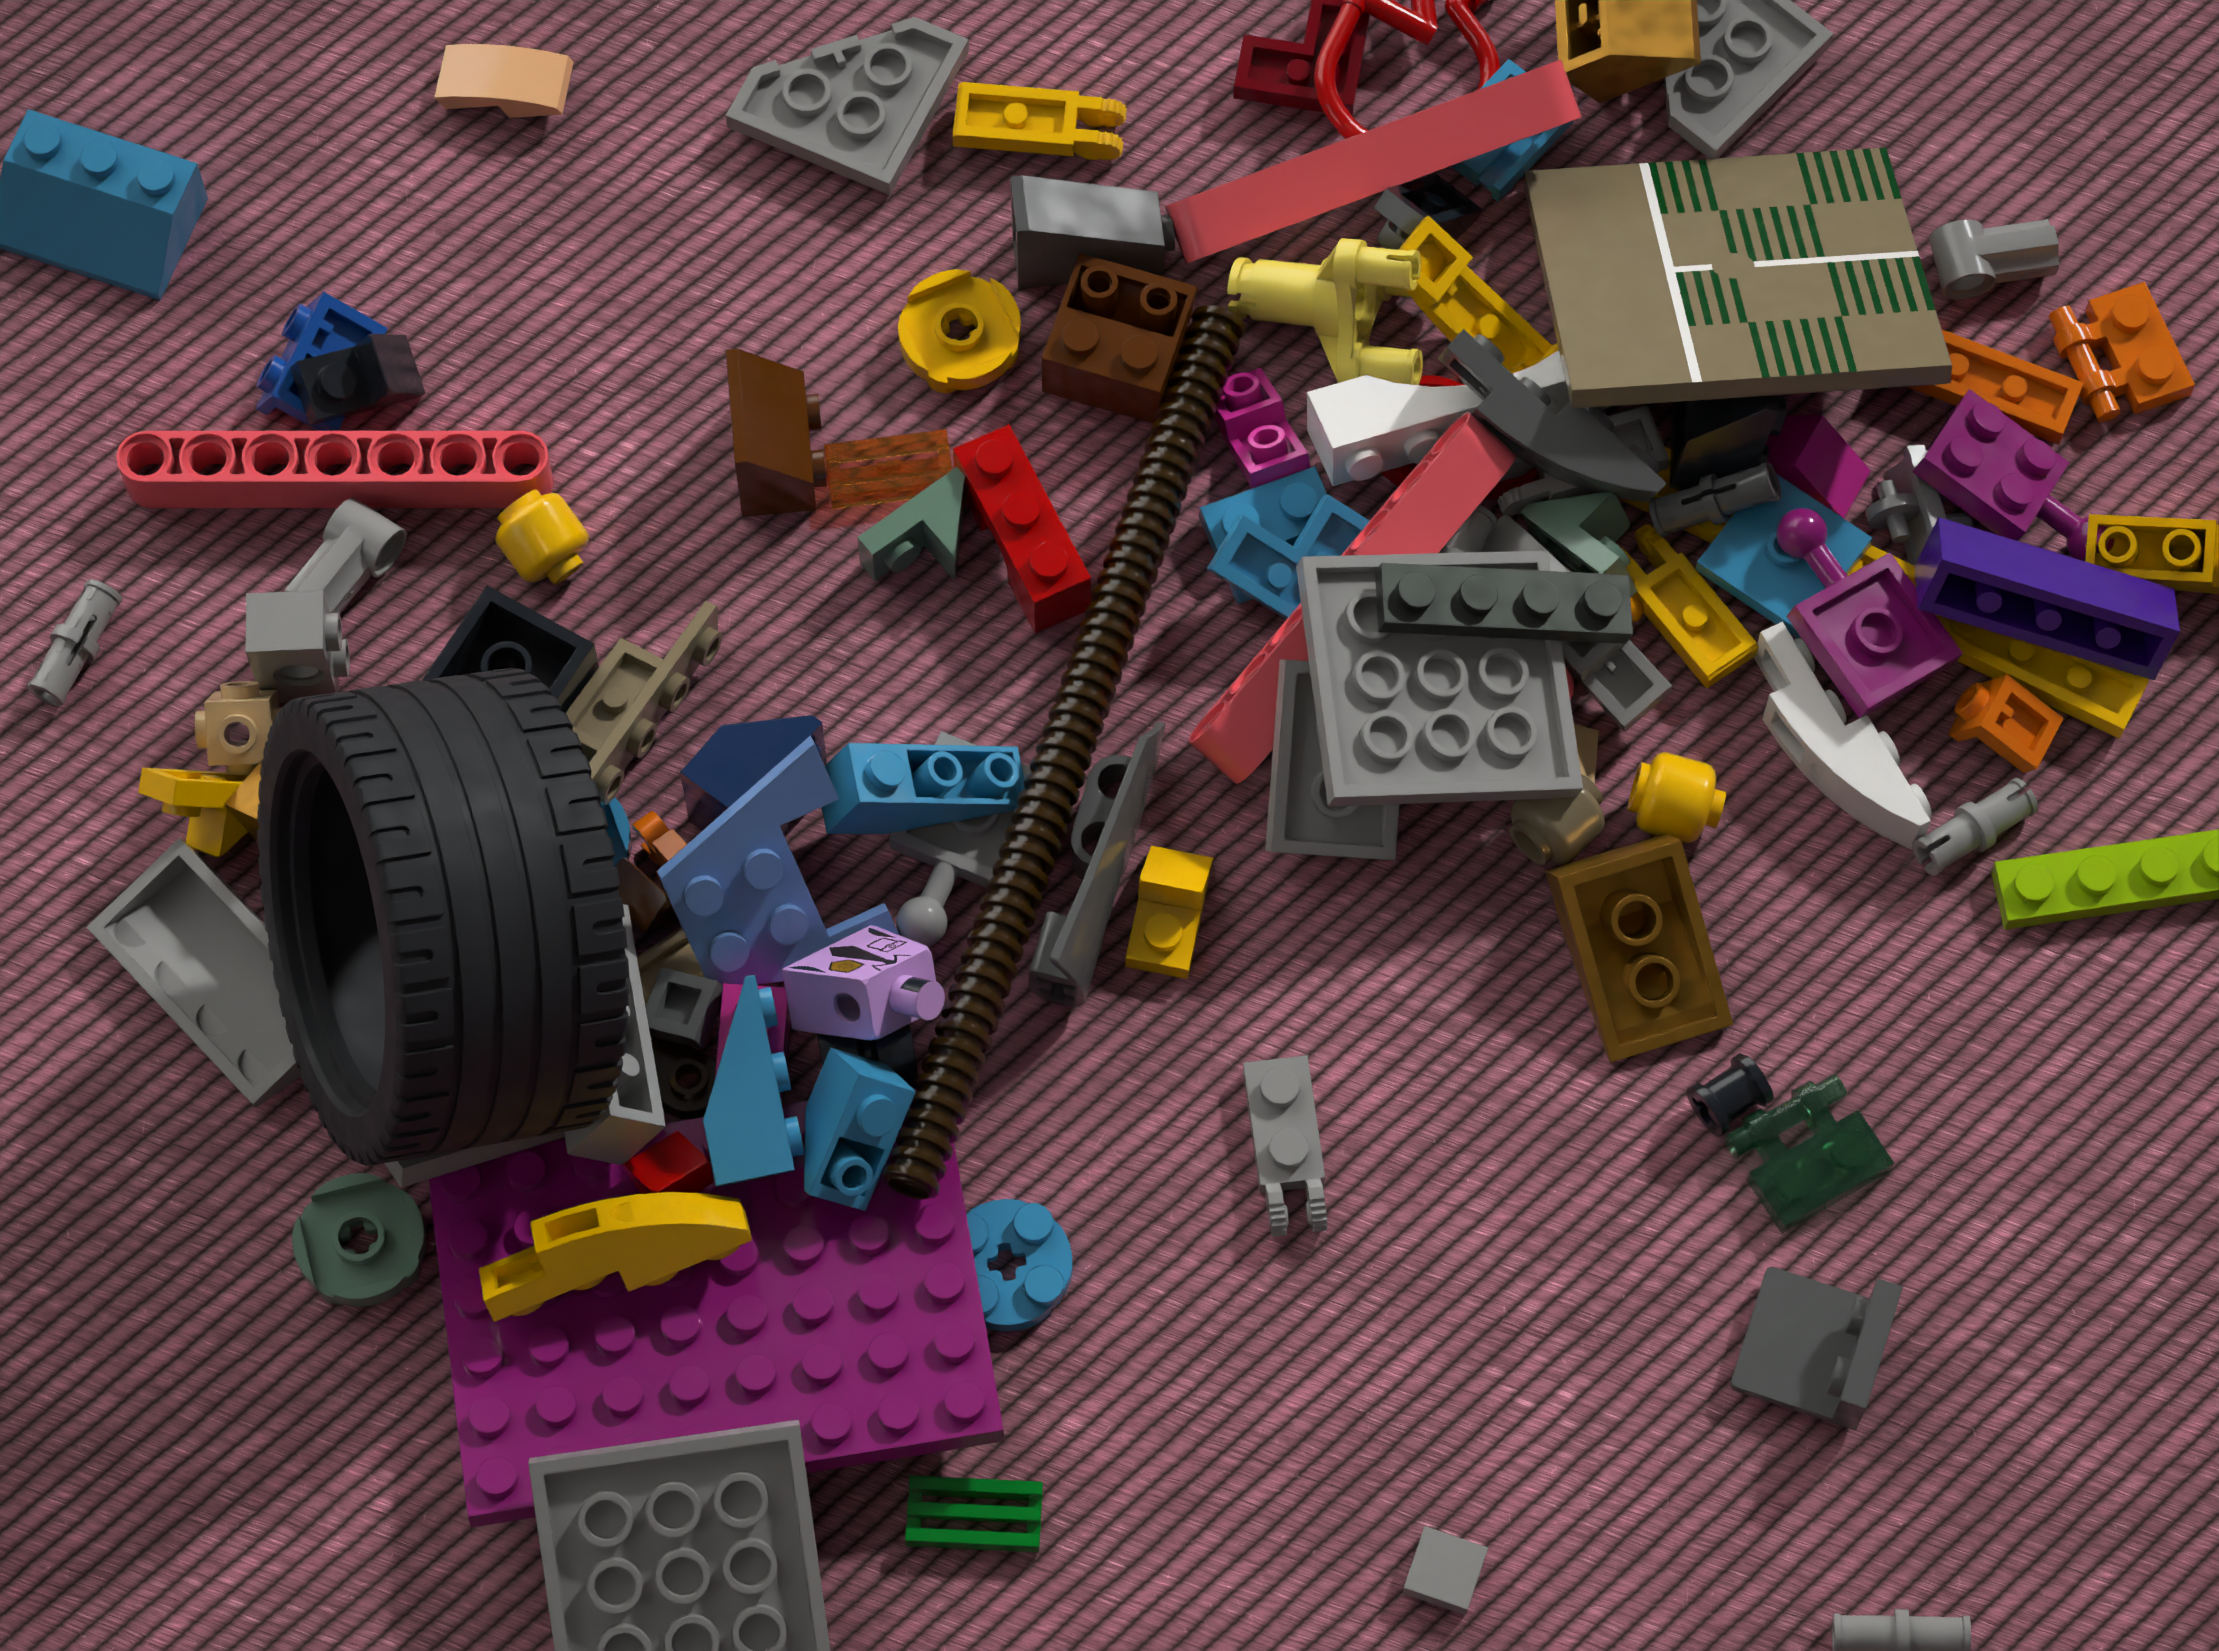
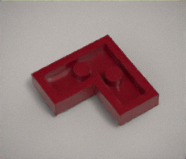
M1311 0L1303 43L1244 34L1234 82L1233 98L1323 112L1315 91V66L1320 50L1341 9L1343 0ZM1365 12L1360 16L1337 64L1335 73L1338 94L1352 116L1371 15Z

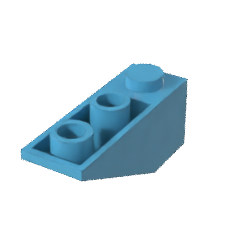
M848 743L825 765L839 800L821 808L826 834H888L1010 812L1019 807L1017 803L1019 793L1025 790L1018 747Z
M755 975L745 976L703 1119L716 1187L794 1172L795 1168L792 1157L804 1155L797 1116L784 1119L779 1094L780 1092L791 1090L784 1051L771 1054L766 1028L778 1026L771 987L758 989Z

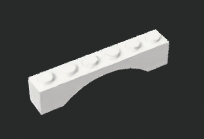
M1559 350L1534 366L1513 373L1519 381L1523 377H1527L1539 385L1549 396L1551 403L1548 407L1556 415L1569 403L1570 399ZM1364 375L1307 392V431L1332 486H1336L1353 480H1367L1380 472L1407 464H1418L1457 419L1465 413L1469 412L1472 414L1483 400L1467 385L1428 387L1394 383ZM1610 406L1598 407V408H1600L1601 410H1605V409H1607V408L1610 407Z

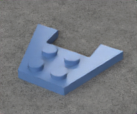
M811 735L657 871L705 978L716 980L722 986L723 983L743 985L745 976L750 975L756 976L757 984L784 981L783 968L870 925L899 935L885 903L826 929L780 828L781 825L839 800Z

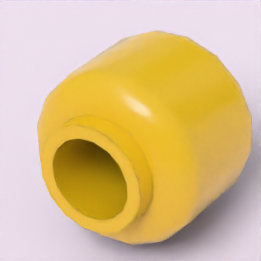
M534 489L509 505L497 517L502 525L496 533V543L526 582H538L548 577L553 585H557L584 565L578 554L584 550L589 541L588 532L559 494L547 493L541 495L537 489Z
M1662 752L1657 754L1650 764L1644 762L1639 764L1632 784L1627 811L1636 813L1637 826L1645 833L1656 836L1668 834L1680 839L1682 843H1692L1699 838L1705 826L1716 829L1723 811L1726 792L1715 789L1716 774L1711 765L1668 752Z

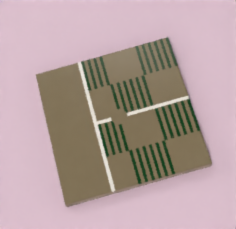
M1886 147L1524 171V191L1571 408L1951 383L1952 363Z

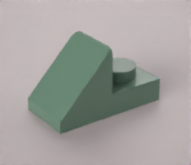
M956 467L857 537L860 564L874 581L890 570L896 573L907 568L916 560L921 552V548L924 546L950 577L956 579L966 505L965 476L959 468Z
M1601 492L1529 503L1520 511L1534 539L1572 572L1629 575L1626 567L1631 563L1630 559L1615 542L1629 529L1630 521L1616 494ZM1629 575L1631 598L1637 592V589Z

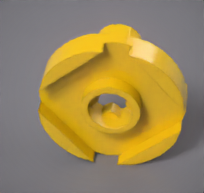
M960 269L947 270L922 280L908 295V303L902 310L898 322L900 350L911 370L917 376L926 380L930 388L936 392L947 394L955 390H970L985 386L998 379L1006 370L1013 367L1018 360L1021 337L1019 308L1007 288L996 280L990 278L989 283L982 278L971 277V271ZM959 319L963 326L974 324L977 329L970 332V338L957 341L946 336L950 332L949 322Z

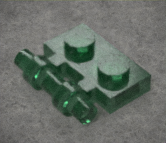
M1836 1074L1827 1077L1817 1084L1810 1080L1791 1091L1792 1098L1768 1112L1761 1108L1742 1119L1743 1126L1724 1136L1726 1147L1734 1158L1737 1159L1756 1149L1765 1162L1750 1171L1746 1181L1781 1234L1891 1172L1893 1168V1160L1859 1110L1838 1122L1830 1113L1828 1107L1847 1096L1846 1088ZM1805 1121L1814 1135L1787 1150L1779 1134Z

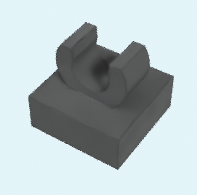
M661 967L645 1006L650 1036L704 1049L721 1007L723 986L716 980Z

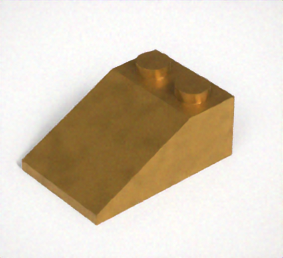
M1668 834L1660 835L1545 870L1561 929L1609 1062L1734 1025L1680 839Z

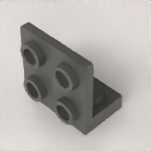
M1775 1267L1767 1268L1730 1387L1734 1391L1856 1430L1870 1398L1903 1286L1877 1278L1870 1297L1867 1298Z

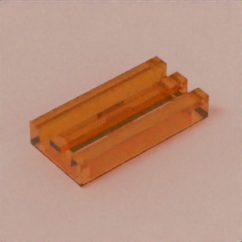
M947 429L824 444L832 509L910 500L952 470ZM934 451H937L938 457L901 461L900 459L879 461L876 465L839 469V463Z

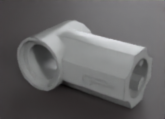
M2048 219L1984 229L1983 225L1978 221L1958 220L1940 226L1929 236L1942 294L1947 299L1966 300L1974 298L1991 290L1996 283L2056 275L2060 266L2059 242L2054 226L2050 225Z
M355 497L349 498L335 510L325 527L322 545L287 586L285 592L323 590L330 613H341L371 575L375 578L380 577L394 565L404 548L407 532Z

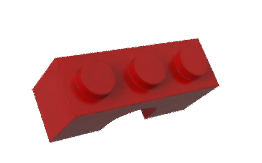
M1010 424L953 448L954 468L958 467L965 476L966 504L981 531L988 528L991 530L1006 564L1008 584L1034 633L1036 634L1085 612L1087 605L1091 603V576Z

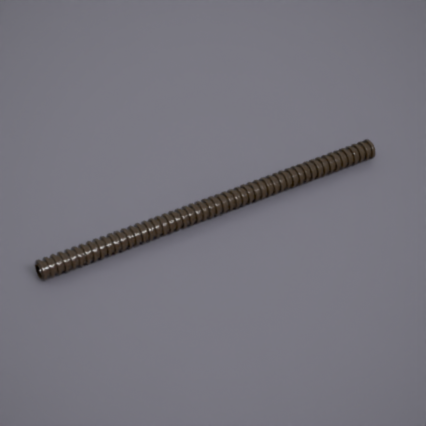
M1212 305L1197 307L1192 313L1191 324L1187 327L1185 333L1186 340L1180 346V356L1175 360L1174 372L1168 380L1169 388L1164 391L1162 396L1163 404L1157 410V420L1152 424L1151 437L1146 441L1145 453L1139 460V470L1133 477L1134 486L1127 493L1128 502L1122 507V519L1116 524V535L1109 543L1110 552L1104 557V568L1097 577L1098 585L1091 593L1092 602L1087 605L1085 610L1086 619L1080 624V636L1073 643L1074 653L1068 657V670L1062 674V687L1056 690V704L1050 707L1048 713L1050 721L1045 723L1042 729V736L1044 738L1037 743L1036 753L1038 755L1031 760V772L1024 779L1025 790L1019 793L1017 799L1019 807L1013 810L1011 815V822L1013 824L1006 829L1005 840L1007 842L1000 846V859L994 863L992 868L994 877L989 879L986 885V892L988 894L982 897L980 901V910L982 912H979L974 918L973 927L976 930L971 931L967 937L969 948L963 950L960 957L963 965L956 969L954 973L956 983L949 987L948 998L950 1001H947L941 1010V1016L944 1019L936 1023L935 1034L937 1037L930 1040L928 1052L931 1055L923 1059L922 1070L924 1073L920 1074L915 1082V1088L918 1092H915L909 1106L912 1110L907 1111L902 1123L905 1128L900 1129L896 1137V1143L899 1146L894 1147L890 1151L889 1161L893 1165L885 1167L882 1173V1178L887 1185L904 1196L923 1200L935 1198L939 1194L940 1184L936 1180L945 1177L947 1169L943 1162L951 1159L953 1147L950 1143L956 1142L960 1134L959 1128L956 1125L962 1124L966 1118V1111L963 1107L971 1104L973 1097L970 1089L976 1087L979 1081V1074L976 1071L984 1067L985 1056L983 1053L990 1050L992 1038L989 1035L996 1032L998 1028L996 1017L1000 1016L1005 1008L1002 999L1008 997L1011 991V984L1008 981L1016 977L1017 966L1015 963L1021 961L1024 954L1021 946L1028 942L1030 937L1028 928L1032 927L1036 921V913L1034 911L1040 908L1042 904V895L1040 893L1044 892L1048 887L1049 878L1047 875L1051 874L1054 870L1055 861L1053 858L1059 855L1061 850L1060 840L1065 838L1067 833V825L1065 823L1072 819V806L1079 800L1080 791L1078 789L1084 785L1086 780L1084 771L1090 768L1092 763V756L1090 754L1094 753L1098 746V739L1096 737L1103 732V720L1108 717L1110 712L1109 703L1114 700L1116 695L1115 686L1122 679L1121 669L1128 662L1127 652L1134 645L1133 635L1139 631V619L1145 614V602L1150 599L1152 594L1151 585L1157 580V569L1162 565L1164 560L1163 552L1170 543L1169 535L1174 532L1176 527L1175 519L1180 515L1182 509L1181 502L1187 496V486L1192 482L1193 469L1199 462L1198 453L1204 448V437L1210 431V421L1215 417L1216 404L1221 400L1222 388L1228 380L1227 372L1232 369L1234 363L1233 356L1238 352L1239 340L1245 332V324L1242 319L1226 308Z

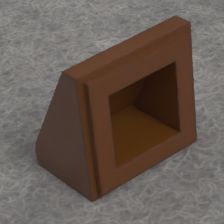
M627 858L619 860L615 866L618 869L620 886L618 887L619 897L622 898L624 905H628L631 923L644 933L677 923L679 919L668 896Z

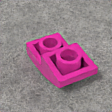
M1258 368L1247 373H1238L1230 376L1226 385L1222 388L1221 400L1216 404L1215 419L1250 487L1253 489L1311 468L1308 452L1287 422L1283 401L1263 370Z

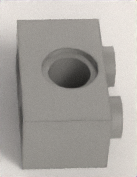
M324 591L246 593L245 652L255 681L259 682V690L278 689L279 702H289L295 698L339 692V677H349L350 674L349 644L347 639H342L340 613H330Z

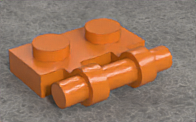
M2145 282L2089 300L2085 313L2090 324L2078 323L2071 306L2059 307L2049 314L2048 318L2056 333L2053 337V343L2060 357L2068 358L2078 381L2084 383L2079 397L2082 404L2091 406L2098 422L2110 421L2120 414L2121 410L2114 397L2125 394L2134 415L2191 396L2195 383ZM2103 348L2113 369L2112 371L2100 369L2092 352L2093 350Z

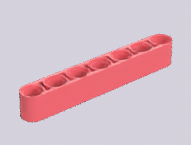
M1558 60L1165 206L1173 221L1174 233L1187 264L1382 192L1388 187L1401 185L1579 119L1582 116L1562 60Z
M1465 413L1439 438L1340 556L1439 553L1509 470L1516 455L1471 413ZM1301 603L1203 717L1189 737L1188 742L1235 784L1241 783L1252 774L1273 750L1280 659L1309 661Z
M141 431L125 438L120 444L116 455L117 465L129 496L140 506L148 508H338L344 501L353 497L370 508H507L517 499L534 489H537L541 495L552 493L554 485L547 446L540 437L526 431ZM335 464L349 466L346 471L339 475L331 476L324 474L327 468ZM397 464L412 466L409 471L402 475L386 474L389 468ZM459 464L474 466L470 472L464 475L456 476L448 473L451 468ZM521 464L536 466L535 470L527 475L519 476L510 473L513 468ZM146 465H162L158 471L151 475H137L138 471ZM208 465H224L221 471L214 475L206 476L199 474ZM270 465H286V468L276 475L268 476L261 474Z

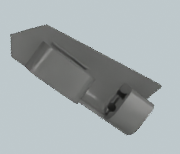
M1157 721L1152 730L1141 735L1132 757L1111 755L1102 758L1093 766L1089 773L1071 837V864L1075 874L1082 880V883L1068 916L1055 912L1046 913L1029 969V988L1031 992L1040 998L1066 1006H1080L1086 1001L1119 883L1128 866L1155 773L1166 723ZM1120 782L1121 785L1115 799L1106 797L1100 791L1107 784ZM1098 839L1099 841L1092 856L1083 848L1089 842Z

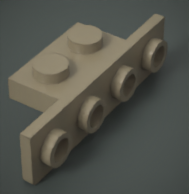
M705 601L664 659L620 638L566 712L572 723L573 732L577 733L582 744V754L586 755L587 759L590 760L591 778L596 781L600 794L599 804L607 805L615 798L622 785L625 768L634 756L642 758L647 753L656 736L658 722L667 710L674 712L682 704L690 686V677L698 666H708L716 656L722 642V633L718 631V606Z

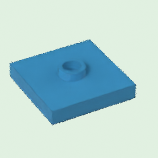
M1777 474L1781 489V499L1734 513L1697 561L1695 570L1773 623L1778 624L1783 621L1792 636L1801 638L1786 616L1795 605L1824 590L1825 587L1805 559L1794 558L1781 549L1776 534L1781 518L1789 511L1798 508H1806L1818 513L1823 518L1827 527V540L1825 544L1847 575H1849L1869 549L1873 538Z

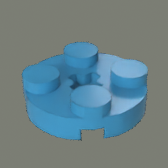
M1001 1199L989 1201L972 1208L966 1215L986 1328L1010 1332L1027 1329L1041 1323L1052 1313V1309L1061 1302L1072 1280V1251L1063 1228L1053 1219L1051 1212L1045 1206L1038 1203ZM1011 1250L1014 1257L1024 1258L1026 1265L1016 1268L1015 1279L1003 1280L1000 1271H989L988 1263L998 1259L999 1251Z

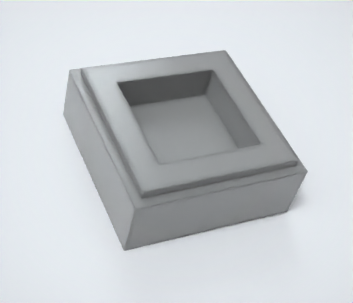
M1424 1526L1402 1594L1466 1615L1488 1547Z

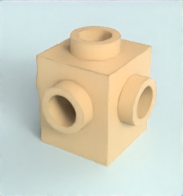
M255 681L223 683L220 685L221 691H214L204 702L205 710L196 711L195 737L197 748L207 749L208 766L226 765V774L249 775L264 758L263 751L265 742L268 741L267 735L270 727L273 725L276 715L283 708L279 707L278 689L259 690V682ZM233 722L244 724L249 730V740L232 741L230 739L229 724Z

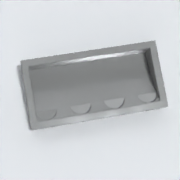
M181 838L177 839L86 928L240 1092L257 1107L301 1076V1069L297 1067L293 1055V1044L289 1042L285 1028L286 1020L285 1017H282L279 992L275 987L273 962L270 961L267 944L269 942L268 932L265 931V923L202 856Z

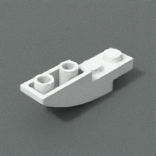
M1783 621L1761 631L1757 643L1759 647L1754 659L1774 691L1769 694L1762 719L1774 738L1800 771L1826 797L1854 819L1878 834L1912 850V842L1926 835L1931 822L1932 812L1928 799L1922 789L1917 784L1909 785L1898 767L1900 764L1899 754L1890 736L1884 731L1878 733L1868 715L1845 725L1846 715L1839 698L1832 690H1823L1813 673L1815 671V664L1807 645L1800 638L1793 640Z

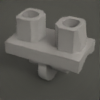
M1924 445L1907 446L1903 450V460L1896 466L1888 469L1883 474L1884 481L1876 485L1880 500L1872 503L1865 512L1871 528L1889 529L1893 543L1903 542L1908 561L1914 566L1938 517L1973 527L1971 517L1966 513L1945 514L1941 501H1949V499L1912 472L1926 451Z

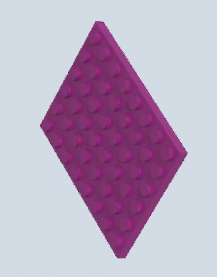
M808 1101L782 1105L784 1119L797 1116L804 1148V1155L792 1157L795 1168L794 1172L716 1187L714 1181V1183L698 1192L740 1198L745 1209L752 1241L740 1245L734 1253L723 1259H707L680 1270L672 1279L660 1285H644L628 1292L619 1271L607 1275L603 1281L592 1288L570 1290L546 1300L538 1309L522 1316L510 1315L496 1322L493 1321L483 1299L479 1268L534 1246L531 1221L579 1205L604 1199L641 1194V1192L625 1172L623 1165L568 1155L565 1139L550 1141L428 1179L466 1505L471 1528L536 1517L528 1465L529 1458L793 1420H799L806 1473L1004 1442L1003 1423L954 1143H950L953 1147L951 1159L943 1162L947 1169L945 1177L936 1180L940 1184L938 1196L923 1200L904 1196L891 1189L883 1180L881 1173L866 1211L808 1195L804 1191L805 1113ZM704 1117L665 1123L666 1127L633 1157L678 1130L711 1163L703 1126ZM895 1140V1142H894V1144H893L892 1149H893L894 1147L899 1146V1145L896 1143V1140ZM889 1156L887 1158L884 1168L888 1165H893L889 1161Z

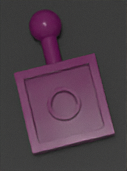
M1969 389L1957 403L1912 472L1996 535L2018 541L2037 516L2067 539V549L2072 558L2082 561L2086 560L2089 517L2080 518L2049 495L2070 462L2053 451L2048 444L2038 440L2003 414L1995 405L1988 403ZM2098 525L2096 553L2100 554L2098 547L2099 538L2109 528L2107 526ZM2114 538L2108 541L2106 545L2107 552L2112 549Z
M1798 508L1789 511L1781 518L1776 533L1781 549L1794 558L1805 559L1825 587L1824 590L1795 605L1786 617L1859 719L1952 666L1963 655V652L1937 616L1918 609L1916 587L1890 552L1854 573L1847 575L1825 544L1827 540V527L1823 518L1818 513L1810 509Z

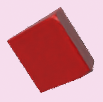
M678 1130L622 1164L623 1169L641 1194L665 1192L698 1193L714 1183L711 1163Z

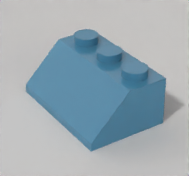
M28 109L3 160L0 177V249L161 300L208 200L198 164Z

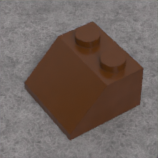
M740 349L726 350L734 459L742 517L816 510L814 487L827 486L823 449L811 450L810 432L822 431L819 395H806L804 371Z

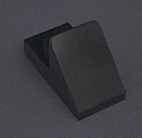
M1438 174L1388 187L1374 207V209L1388 219L1380 231L1377 240L1386 249L1399 250L1423 218L1430 216L1457 241L1478 219L1483 209Z
M367 335L354 347L299 360L290 367L310 426L422 397L426 394L406 335Z

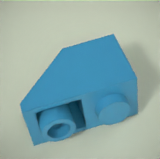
M830 1048L806 1105L804 1191L808 1195L866 1211L916 1092L887 1064Z

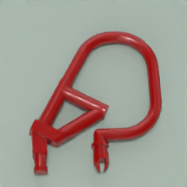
M1394 0L1342 1L1341 9L1318 55L1314 72V85L1323 112L1344 139L1369 131L1359 124L1347 110L1338 94L1335 81L1337 64L1360 16L1365 12L1427 46L1438 28L1435 0H1410L1411 10ZM1446 0L1444 5L1446 13L1467 40L1477 57L1480 69V80L1477 88L1479 90L1500 68L1499 57L1492 40L1472 13L1478 10L1482 3H1487L1490 0Z

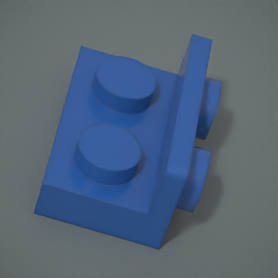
M324 291L307 306L299 303L292 311L282 331V336L289 339L281 358L273 355L257 381L256 387L264 392L256 410L268 415L275 408H278L310 426L290 367L299 360L354 347L367 335L385 334L388 328ZM345 417L311 425L310 427L317 431H338Z

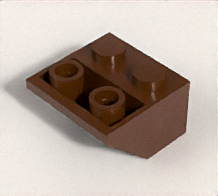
M1079 253L1041 357L1042 392L1154 423L1157 420V410L1163 404L1162 396L1164 391L1169 388L1168 380L1174 372L1175 360L1180 356V346L1186 340L1185 333L1190 324L1197 295V286Z

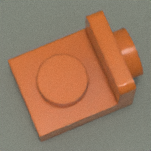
M2007 674L1982 683H1974L1962 693L1954 709L1958 715L1948 735L1957 742L1977 737L2021 772L2026 773L2038 769L2064 718Z

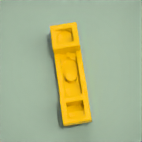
M1430 216L1423 218L1399 248V250L1419 251L1421 257L1419 279H1413L1417 281V287L1415 290L1406 291L1431 322L1451 342L1463 329L1473 338L1477 334L1486 337L1501 351L1505 358L1501 364L1512 374L1534 366L1559 350L1557 343L1551 345L1467 266L1473 257Z

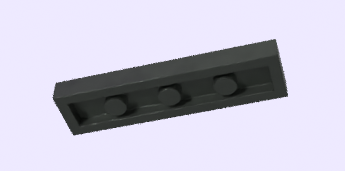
M1381 563L1375 572L1378 632L1626 644L1633 635L1629 575Z

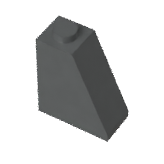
M1023 175L1010 177L1012 239L1018 289L1068 284L1079 253L1152 274L1164 275L1165 251L1175 250L1173 221L1168 214H1160L1158 192Z

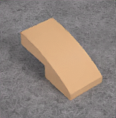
M490 44L446 45L435 99L446 110L499 106L509 118L562 115L574 62L567 55L524 47Z

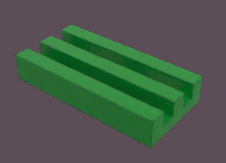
M909 1475L906 1546L1039 1553L1043 1482ZM922 1497L1029 1501L1028 1507L934 1503L922 1502ZM921 1518L1027 1523V1533L921 1528Z

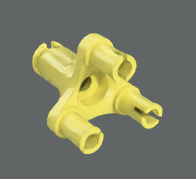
M1341 238L1321 265L1259 259L1256 263H1252L1251 259L1244 257L1237 258L1233 263L1228 280L1227 294L1236 295L1241 293L1239 301L1231 300L1228 304V310L1232 311L1240 319L1250 315L1254 321L1314 327L1338 383L1364 375L1394 383L1419 385L1423 369L1421 350L1374 346L1369 343L1372 327L1382 302L1389 301L1392 296L1411 298L1406 290L1416 289L1417 281L1413 279H1419L1421 271V257L1418 250L1405 251L1368 247L1365 240Z

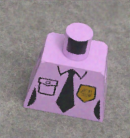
M870 925L782 969L792 1029L798 1031L875 1040L919 1018L932 1020L940 1014L944 1006V990L936 982L932 953L926 945L877 926Z

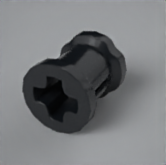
M1741 1053L1731 1058L1730 1068L1704 1085L1694 1083L1686 1091L1690 1105L1697 1117L1717 1137H1721L1729 1131V1123L1755 1105L1758 1104L1765 1107L1773 1102L1774 1099L1773 1090L1764 1073L1749 1056Z

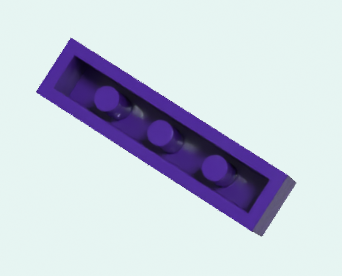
M1938 517L1914 566L1917 607L1919 610L2151 680L2156 679L2180 633L2174 588Z

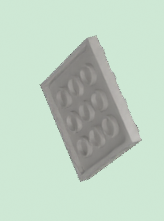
M1548 551L1310 556L1300 559L1296 569L1328 807L1577 797L1583 790L1561 641L1378 632L1375 572L1381 563L1551 571Z
M799 1420L529 1458L528 1465L555 1651H831Z

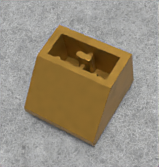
M1555 0L1558 60H1562L1569 82L1598 103H1603L1701 64L1697 0Z

